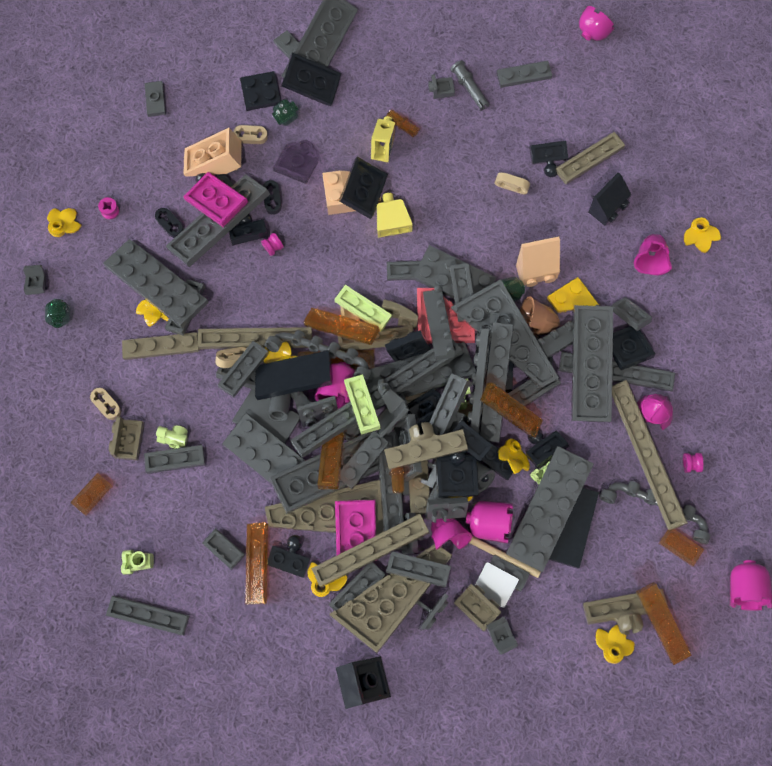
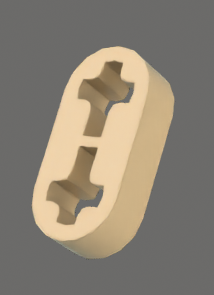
M239 125L233 131L242 141L241 143L263 144L268 139L266 129L261 126ZM241 131H244L243 137H239ZM259 132H262L261 137L257 138Z
M498 173L495 180L496 186L524 195L528 193L530 187L529 181L507 173Z
M237 347L218 351L215 359L216 365L221 368L232 367L247 348Z
M96 388L91 392V401L107 419L115 420L116 417L120 416V406L106 390ZM98 393H99L100 395L104 394V395L102 396V397L104 398V400H105L104 403H102L99 399L96 400V399H97V396H96V395H97ZM110 405L111 408H115V414L109 413L106 406Z

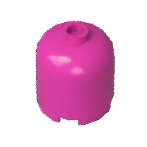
M345 362L331 364L332 385L319 387L315 394L316 401L335 396L338 409L350 402L344 380L354 377L355 370Z
M491 501L477 502L473 506L472 511L467 512L466 524H470L472 535L479 539L508 544L509 538H506V534L511 533L513 514L509 513V509H513V504Z
M745 560L743 564L733 568L730 574V606L733 608L736 605L741 606V610L760 611L762 606L766 605L767 608H772L771 576L766 567L756 564L754 560Z

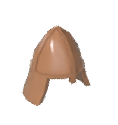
M531 296L527 297L522 303L519 311L526 323L532 327V333L546 334L560 326L558 316L550 307L538 302Z

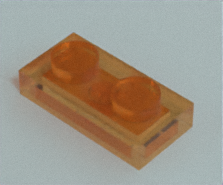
M97 473L70 503L86 516L113 486Z
M667 529L658 543L692 567L704 551L703 548L675 529L670 531Z

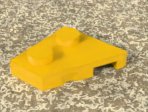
M578 277L547 296L548 301L557 313L574 311L575 305H599Z

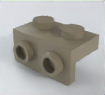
M116 417V422L112 425L113 440L109 443V452L115 459L138 461L144 422L123 420L121 417Z
M470 584L454 604L484 632L487 628L486 625L492 623L501 613L499 610L500 606L493 599L489 601L484 596V590L477 584L475 586Z

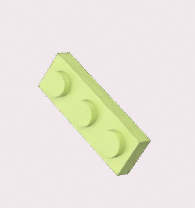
M347 285L342 288L335 298L337 304L382 332L392 318L390 313Z
M363 374L345 379L344 384L361 435L379 430L380 424Z

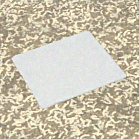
M487 562L476 584L484 590V596L489 601L493 599L500 607L504 608L519 579Z

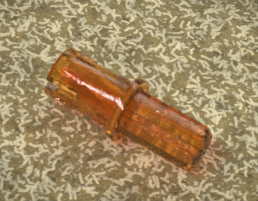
M392 109L387 113L386 116L394 119L398 129H402L412 138L418 134L417 131H420V128L408 121L407 117H402Z
M403 467L391 469L389 475L392 477L393 493L404 492L403 475L405 471Z

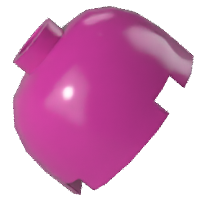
M587 6L580 16L579 27L583 32L581 35L588 41L591 39L601 41L607 38L615 27H612L614 25L613 22L601 11L599 14L594 12L596 8L592 6Z

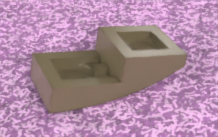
M383 300L382 309L390 313L392 318L399 319L398 326H412L413 329H416L418 316L414 312L395 302Z

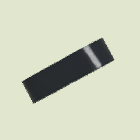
M269 180L263 184V187L268 190L269 186H272L273 195H269L264 199V205L269 214L275 215L281 211L280 191L278 184L273 180ZM271 200L275 202V209H271Z
M160 208L155 212L157 223L170 237L175 238L184 230L181 222L167 208ZM161 214L166 215L167 222L163 218L161 219ZM172 224L175 228L178 227V230H179V231H178V232L172 231V228H171L170 225Z

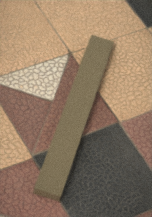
M627 380L613 385L612 397L668 530L670 531L688 524Z

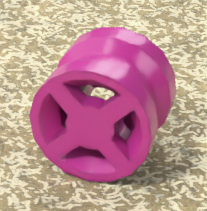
M106 197L99 202L98 208L104 218L114 219L118 216L119 207L114 199Z
M272 233L270 238L261 241L270 256H273L275 251L284 248L275 233Z
M695 453V455L683 454L685 473L703 471V456L701 453Z

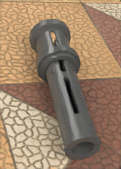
M464 61L456 62L450 70L459 79V84L465 86L480 111L485 109V105L489 107L490 103L473 81V74L468 72Z

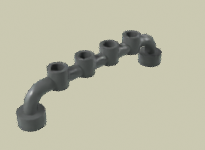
M296 330L294 334L281 332L275 336H269L265 342V347L271 352H278L282 345L281 340L291 341L295 346H306L312 352L329 350L331 358L338 357L347 364L352 365L355 363L361 366L356 369L354 377L363 374L366 383L371 376L368 363L363 358L358 357V352L355 349L349 348L347 352L341 351L340 345L335 342L330 343L329 346L323 345V340L320 337L314 336L312 340L306 339L305 333L300 330Z
M629 481L628 485L621 482L613 483L607 490L603 489L599 497L604 502L614 504L617 498V494L614 492L621 490L631 497H638L644 500L647 504L658 506L652 490L648 489L647 493L639 490L640 484L634 481ZM685 505L682 510L686 520L696 522L700 527V530H695L693 540L701 544H708L711 535L708 533L707 522L704 518L695 514L696 508Z

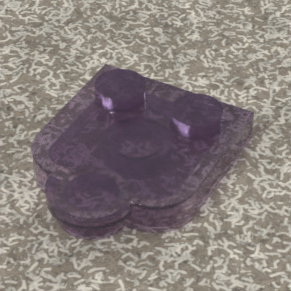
M302 140L299 143L290 142L286 144L273 167V171L307 184L318 164V153L314 150L313 144L308 140Z

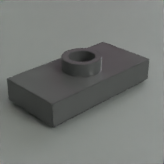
M163 82L144 83L148 117L166 115Z
M216 528L202 542L231 570L245 556Z

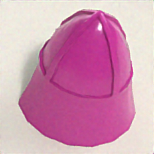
M651 234L644 239L633 262L638 272L658 276L668 273L672 269L669 247L661 235ZM651 251L656 253L654 256L649 255V252Z
M650 394L643 396L637 402L639 410L642 411L647 423L660 424L662 430L670 425L673 419V407L667 396Z
M443 518L437 519L436 523L433 521L431 523V537L434 540L436 550L448 540H451L458 549H462L473 537L455 518L447 519L446 522L443 521Z

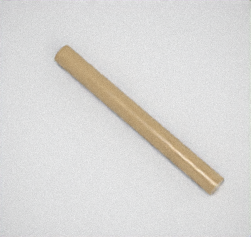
M474 536L469 542L491 555H496L523 569L536 578L541 573V571L506 555L505 552Z

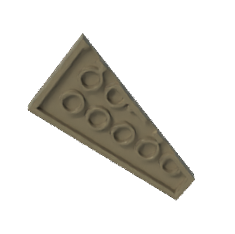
M376 480L359 484L353 489L347 487L337 490L289 514H286L281 503L266 506L265 512L268 526L271 528L336 533L335 501L375 500L377 536L384 532L380 481Z
M434 544L416 556V558L447 565L452 555L442 547L436 550ZM395 574L387 575L329 615L378 654L431 584Z

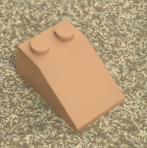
M227 128L185 148L184 175L186 177L197 176L200 173L207 172L217 175L237 170L241 167L242 141L230 128Z
M350 171L322 173L328 215L355 211L339 202Z
M559 237L521 245L516 263L521 286L527 285V287H532L542 281L551 283L558 278L560 273Z

